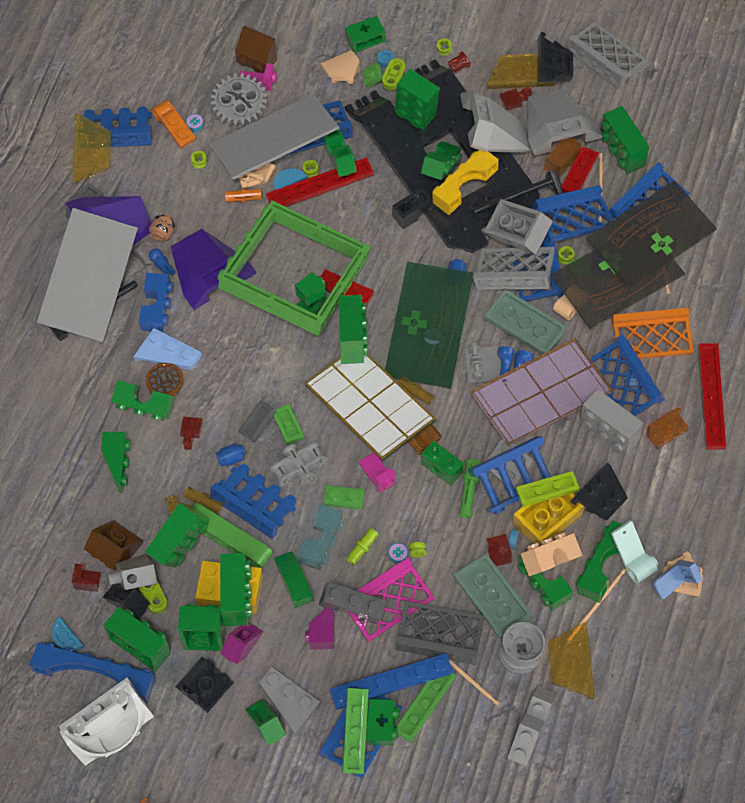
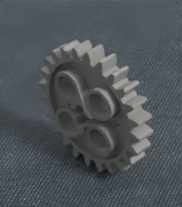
M234 73V78L227 75V81L221 79L222 84L216 83L217 89H212L213 95L210 96L212 101L210 104L213 114H216L217 119L221 118L222 124L227 121L229 127L232 123L235 124V128L238 127V124L245 127V123L251 124L252 120L258 121L257 116L263 117L262 112H266V106L268 105L266 88L262 87V82L257 83L256 77L251 80L250 74L246 78L243 73H241L240 77H237L236 73Z

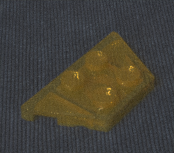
M536 54L501 55L490 80L487 81V89L555 86V82H538V56Z
M75 113L72 182L78 183L87 177H92L96 173L110 168L111 131Z
M584 622L548 642L551 683L594 700L595 693L587 622Z

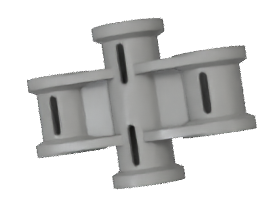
M317 442L308 445L298 451L296 444H291L282 451L281 454L286 458L270 467V472L276 476L280 487L286 486L300 478L299 482L301 485H306L315 479L316 475L311 471L321 467L328 460L327 456L323 455L320 451V446Z

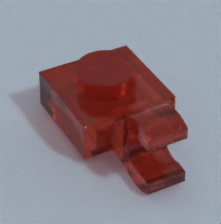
M526 87L520 92L516 88L500 93L504 109L508 111L522 107V102L528 101L532 90L530 87Z
M183 416L180 436L184 437V449L192 450L194 438L200 439L203 424L202 418Z

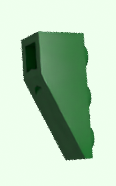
M102 432L101 451L119 493H123L124 486H127L128 481L125 468H129L127 451L131 449V440L127 438L126 432Z

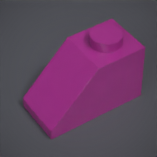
M325 608L309 623V631H305V642L309 643L310 650L334 649V610Z
M249 622L248 625L239 626L228 634L221 655L230 662L240 663L248 656L263 631Z

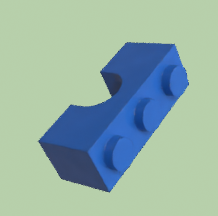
M146 273L145 296L157 301L149 306L141 305L139 317L141 331H152L155 328L163 332L164 325L168 324V314H166V311L170 309L171 303L168 297L169 293H172L173 282L170 281L169 274Z

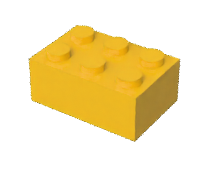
M573 493L521 507L513 515V524L521 530L532 544L538 543L541 546L540 541L551 537L553 540L554 536L563 532L581 517L584 505L580 503L574 505L570 502L575 496Z
M202 561L195 596L197 606L206 607V605L212 604L220 607V563ZM250 567L252 579L250 580L252 599H250V605L252 606V614H257L263 573L262 568Z

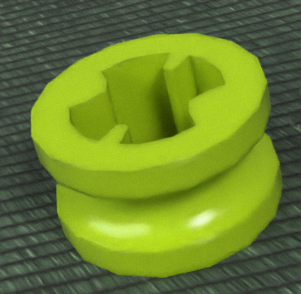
M446 38L440 39L437 42V52L443 56L449 55L452 52V42ZM443 45L444 47V45H447V49L445 48L443 50L441 49V46Z
M195 151L191 154V164L194 168L202 169L207 165V156L203 151Z
M308 160L303 163L302 169L308 178L319 174L316 161Z
M563 246L559 249L558 261L561 264L566 265L574 261L575 252L573 248ZM564 253H568V258H564Z
M413 542L408 545L410 557L420 558L427 555L426 550H424L426 548L425 543Z

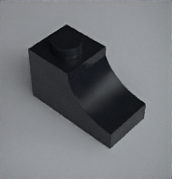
M421 187L392 205L393 218L402 229H405L416 222L420 214L433 204V199Z
M120 583L112 585L103 596L108 603L116 607L119 606L123 610H130L136 619H139L150 605L136 589L125 590Z

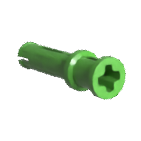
M466 459L464 463L466 469L465 474L462 476L464 487L459 517L464 519L471 518L475 486L479 482L478 477H471L468 469L482 463L476 459Z

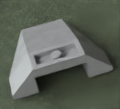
M562 88L528 97V143L534 156L551 152L552 142L582 134L585 142L602 138L597 123Z
M462 92L460 94L463 108L473 111L475 125L468 133L470 147L486 152L529 153L531 151L526 125L488 97L475 93Z

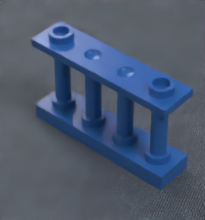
M536 436L468 469L471 477L481 479L492 505L485 508L487 512L498 514L505 510V506L519 500L518 494L506 471V462L510 460L515 462L524 483H532L522 459V454L529 452L533 454L543 479L553 477L550 475L539 451L541 449L540 446L545 444L542 436ZM493 468L498 470L510 496L500 502L488 477V471Z

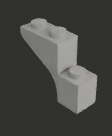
M538 686L532 696L528 710L519 725L508 759L527 767L542 729L553 708L557 693Z

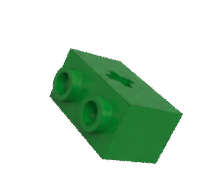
M377 16L345 27V38L354 53L386 42L385 30Z
M434 440L421 453V464L450 486L463 474L464 463Z
M369 699L366 741L369 745L394 746V740L398 738V727H395L396 719H399L400 708L397 707L394 700ZM383 719H386L387 722L384 723V726H381L380 723H383Z

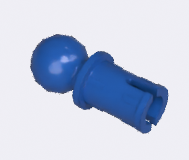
M157 248L149 251V259L154 262V266L159 268L163 274H168L169 272L173 276L175 270L167 262L168 259L166 256H163L162 251Z

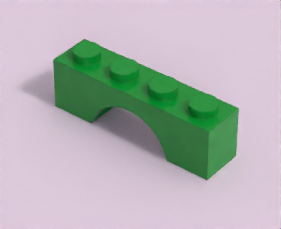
M613 520L610 526L605 527L602 541L596 544L593 558H589L585 565V573L577 579L578 594L601 603L609 588V581L602 572V566L608 558L619 554L611 532L623 524Z

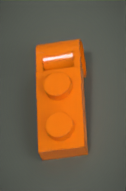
M165 100L151 108L156 120L162 122L180 149L196 140L194 134L169 100Z

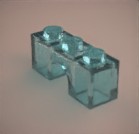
M322 504L319 505L313 519V529L321 531L324 535L316 541L304 539L297 555L298 563L320 571L322 566L328 563L330 557L328 552L330 548H334L337 541V531H341L345 520L342 518L341 511Z

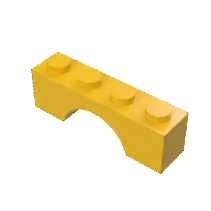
M482 150L472 153L470 159L460 164L457 171L453 174L448 175L444 183L435 187L432 192L433 203L450 215L461 205V192L459 189L462 184L472 179L484 181L489 179L498 170V159L491 153Z

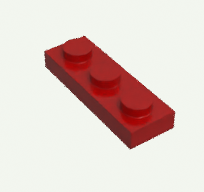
M582 146L561 186L563 193L582 189L599 157V152Z
M324 269L320 276L325 282V291L329 293L332 292L341 278L340 275ZM353 281L345 295H362V302H366L367 307L374 296V290Z

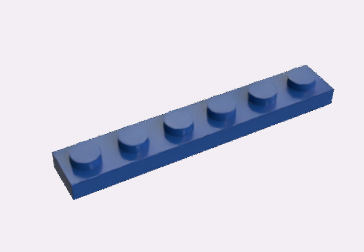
M447 653L331 688L329 692L335 710L346 707L347 688L369 689V700L452 675L453 670Z

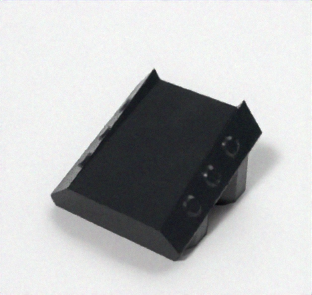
M201 656L175 687L208 713L234 682L225 673L219 671L211 660L204 659Z

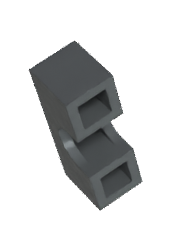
M331 582L324 586L319 606L337 612L339 610L349 611L356 614L358 619L374 624L381 620L386 604L385 600Z

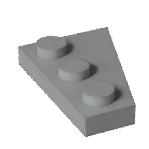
M273 667L269 669L259 682L261 688L278 709L295 736L321 704L319 700Z

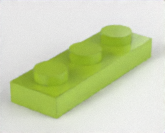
M570 471L517 486L516 492L522 507L579 492V485L574 472Z

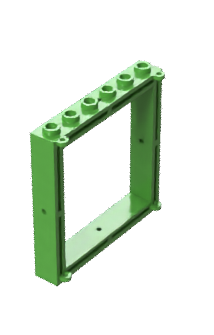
M271 201L268 206L263 208L260 219L257 218L251 232L248 231L246 233L244 242L237 246L234 257L231 256L228 259L225 270L222 269L217 278L219 280L218 288L319 336L338 307L339 296H345L367 261L371 247ZM273 222L353 258L317 315L237 277Z

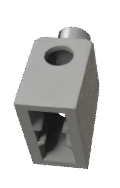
M145 554L116 563L117 571L107 574L110 586L120 583L125 590L157 583L154 564Z

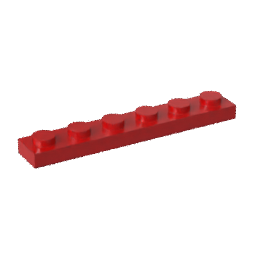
M366 157L355 161L356 172L347 176L339 177L336 170L333 169L266 193V198L269 204L271 201L287 207L374 175V171Z
M699 343L706 450H725L726 435L718 343Z

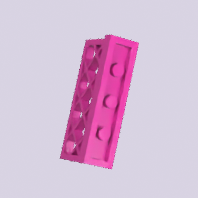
M409 557L357 590L370 596H381L383 600L385 598L397 600L395 610L384 608L385 612L394 613L393 621L386 623L380 620L376 623L378 624L377 631L370 636L365 630L366 622L368 621L358 619L354 613L347 611L367 642H370L401 621L403 612L397 611L399 600L428 604L435 599L412 566L413 563ZM410 572L415 578L414 585L403 583L404 576ZM390 585L400 586L398 596L386 594L387 587ZM402 587L413 589L412 599L400 597ZM416 590L424 591L428 598L424 601L414 600ZM410 608L407 614L410 616L411 614L416 612L417 609Z

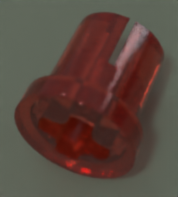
M463 51L447 62L454 74L465 67L469 68L471 66L468 57Z

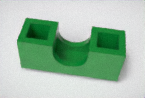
M340 128L323 136L325 150L338 176H347L356 172L353 153L349 145H345Z
M444 141L439 142L436 145L435 152L430 151L425 156L421 173L442 180L446 175H449L451 170H454L457 164L459 165L462 154H460L461 147Z
M311 272L295 284L296 295L301 299L297 306L317 315L326 301L324 280Z
M117 380L111 399L112 403H116V408L126 411L128 407L133 408V413L145 416V412L152 414L151 418L160 421L163 420V417L170 418L175 401L174 396L153 390L151 398L147 402L142 403L138 398L140 386Z
M518 557L517 568L523 576H527L529 585L534 591H538L541 595L540 599L546 607L549 606L553 611L572 599L573 590L562 576L555 580L545 579L541 572L529 576L522 557Z

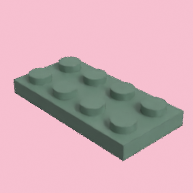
M506 289L484 315V320L541 355L551 352L568 329L564 324Z
M484 554L453 574V578L480 614L485 616L484 619L499 639L503 638L506 629L512 624L527 622L533 618V614L487 554Z

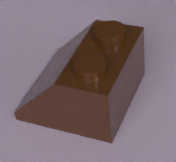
M244 26L235 50L236 62L242 66L252 68L258 73H264L266 63L274 65L277 61L275 38Z
M112 520L91 531L84 550L90 553L92 557L103 562L106 567L115 571L116 563L131 559L144 541Z

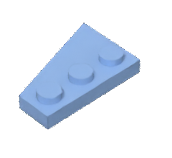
M153 328L134 355V360L140 362L141 360L150 361L152 364H168L171 367L193 370L202 353Z

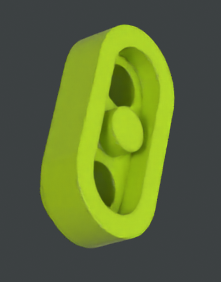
M395 58L389 61L382 77V85L386 90H396L397 83L404 76L406 65L402 59Z
M158 581L156 584H152L150 588L145 586L139 587L141 595L150 603L148 609L151 613L159 615L167 610L168 602ZM160 600V603L155 605L153 604L154 601Z

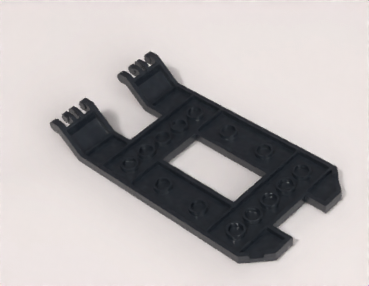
M436 59L430 61L432 71L428 69L427 65H422L421 69H415L416 73L440 88L436 116L424 131L414 127L407 119L399 117L391 101L381 97L376 90L370 93L373 102H369L366 96L361 97L362 102L360 99L355 100L358 110H354L351 104L344 106L350 118L362 123L409 193L412 194L423 187L432 199L433 190L438 185L440 186L444 183L445 178L439 180L421 173L424 159L427 155L422 146L451 131L469 158L472 153L479 150L470 147L468 133L475 125L473 111L463 108L460 96L462 92L467 93V91L452 70L440 65ZM489 152L498 159V170L486 180L487 185L461 198V205L450 215L434 203L423 211L447 248H458L466 250L465 252L475 253L486 247L489 241L481 229L488 225L496 207L476 215L473 214L472 208L533 184L510 152ZM536 190L508 202L531 209L535 200L539 199L540 193Z

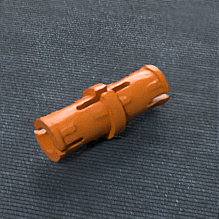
M241 188V190L225 191L226 203L236 201L246 203L248 200H262L261 188L249 190Z

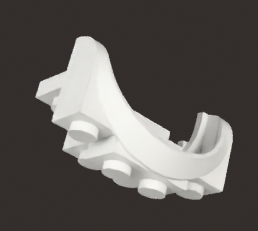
M125 678L59 726L61 729L59 733L72 752L86 766L96 758L108 757L123 749L134 737L140 734L142 725L154 716L147 704L137 693L131 681ZM86 732L90 734L89 736H82Z

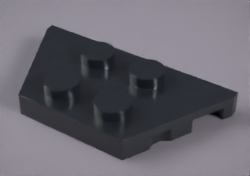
M541 32L538 36V82L571 81L573 77V52L563 47L556 40L552 43L545 38L546 34Z
M607 463L570 502L574 505L580 503L586 506V511L594 513L607 521L628 497L611 465Z

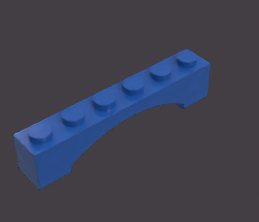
M48 642L44 644L37 643L29 664L32 672L52 677L53 673L64 670H86L102 674L117 683L128 678L145 703H148L155 683L154 675L147 669H133L132 666L125 663L118 665L107 658L96 659L91 654H78L66 647L63 649L56 648L54 644Z

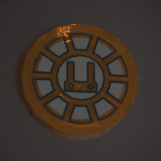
M159 363L153 366L146 376V386L150 394L154 390L176 396L184 385L183 373L179 367L171 363Z

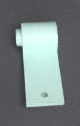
M631 520L611 532L626 571L636 584L658 571L657 560L654 556H649L644 552Z

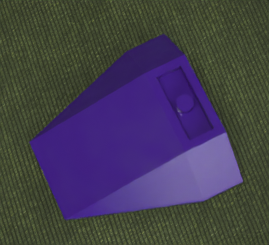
M141 196L81 197L65 203L69 215H71L73 208H77L78 210L137 227L132 247L150 233L149 226L151 221Z
M202 228L170 246L183 296L193 310L209 302L208 293L219 286L217 278L222 269L225 270L228 259L235 255V250ZM249 261L246 262L237 275L238 278L246 280L256 274Z

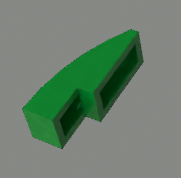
M293 552L275 557L274 561L294 607L297 608L313 602V594Z

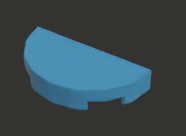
M298 169L283 170L274 179V190L308 179V176Z
M59 616L55 620L52 629V638L56 646L60 649L66 647L74 651L83 649V644Z

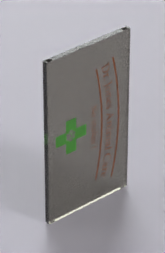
M674 180L587 236L586 240L630 289L714 233L717 228Z
M646 222L635 227L632 231L626 232L625 235L622 234L619 236V239L615 238L614 242L610 241L551 274L552 279L589 329L685 275L670 253L667 255L662 249L655 253L651 248L656 243L651 237L655 233L653 230H650L651 228L649 225H646ZM658 242V246L663 248L664 245Z

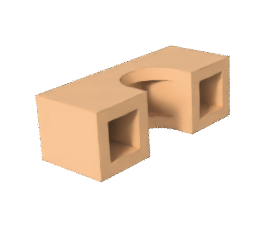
M564 532L554 536V541L552 537L540 541L541 546L538 543L527 546L528 551L520 554L528 575L532 576L583 556L575 534L566 536Z

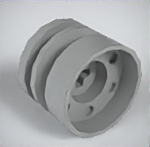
M518 622L508 627L499 647L501 664L514 674H526L533 671L538 666L545 649L543 632L529 622Z

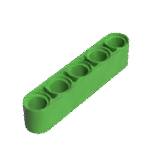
M196 502L193 504V507L210 519L207 523L208 528L202 533L203 535L232 553H245L246 560H250L251 565L263 568L273 554L268 546Z

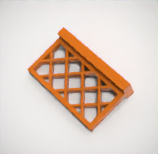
M689 308L614 314L611 322L614 329L615 342L617 341L616 338L620 336L618 329L626 328L631 332L627 337L628 340L633 334L642 340L637 347L631 344L640 359L690 355L694 353L689 323ZM676 323H685V331L682 334L673 328ZM657 325H664L668 328L663 336L654 330ZM644 326L649 330L645 337L636 332L639 327ZM670 331L679 337L674 344L665 338ZM651 333L660 338L656 345L647 340ZM680 339L688 343L687 350H681L676 346ZM662 340L671 346L666 352H662L657 348ZM643 342L652 348L649 353L644 354L639 350ZM617 347V348H616L617 358L619 359V356H620V352H621V351H620L619 348Z

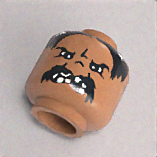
M168 214L156 215L149 226V232L154 240L163 242L171 238L176 227L172 217Z

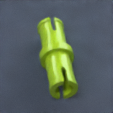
M369 527L363 537L355 542V547L345 557L346 561L355 566L364 553H368L369 547L379 536L378 533Z

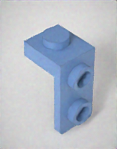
M680 560L653 582V586L659 598L665 599L684 582L698 584L703 578L699 567L694 562Z

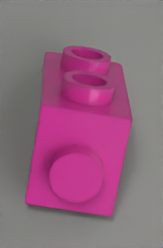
M266 63L264 73L240 71L239 77L243 73L245 78L250 74L251 80L256 77L257 83L262 82V87H265L267 91H272L273 83L277 79L274 65Z
M372 453L359 461V465L379 493L396 483V473L392 468L387 470L376 453Z

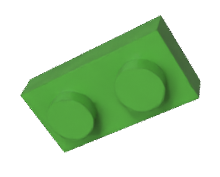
M290 405L275 409L277 412L273 418L286 445L288 446L305 439Z
M326 485L323 505L326 507L363 510L365 489Z

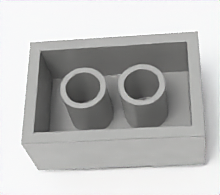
M501 199L484 232L495 241L536 254L553 221L540 211Z
M597 389L582 407L580 422L587 430H592L600 440L608 442L618 453H623L626 456L640 440L644 423Z

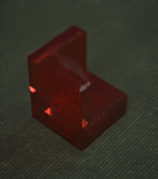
M506 534L488 538L486 548L489 558L495 566L498 567L512 563V552Z
M75 563L71 581L72 585L76 590L98 592L101 573L85 570L83 564Z

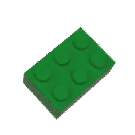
M409 69L397 83L396 114L410 121L414 127L424 131L436 116L440 88L412 69Z
M620 106L604 113L601 122V139L609 146V151L611 155L616 157L619 167L624 169L626 174L645 167L649 144L624 107Z
M362 295L339 296L341 364L364 363V356L368 355L366 302H362Z
M179 502L145 552L163 566L174 568L180 566L184 562L185 554L188 550H191L196 545L197 537L208 528L207 523L210 519L195 507Z
M245 553L220 554V612L224 626L248 625V618H252V606L250 605V599H252V588L250 586L252 573L250 560H246Z
M195 604L180 606L178 632L184 650L222 651L225 644L226 626L223 624L220 607L212 604L206 605V607H199Z
M118 606L103 625L108 639L148 668L157 672L171 654L166 640L167 637L160 631L154 632L151 630V626L146 621H139L134 618L135 615L130 610H123Z

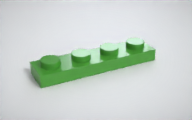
M454 673L425 684L396 726L398 727L399 737L410 744L413 742L456 679Z
M347 688L342 773L364 774L369 689Z

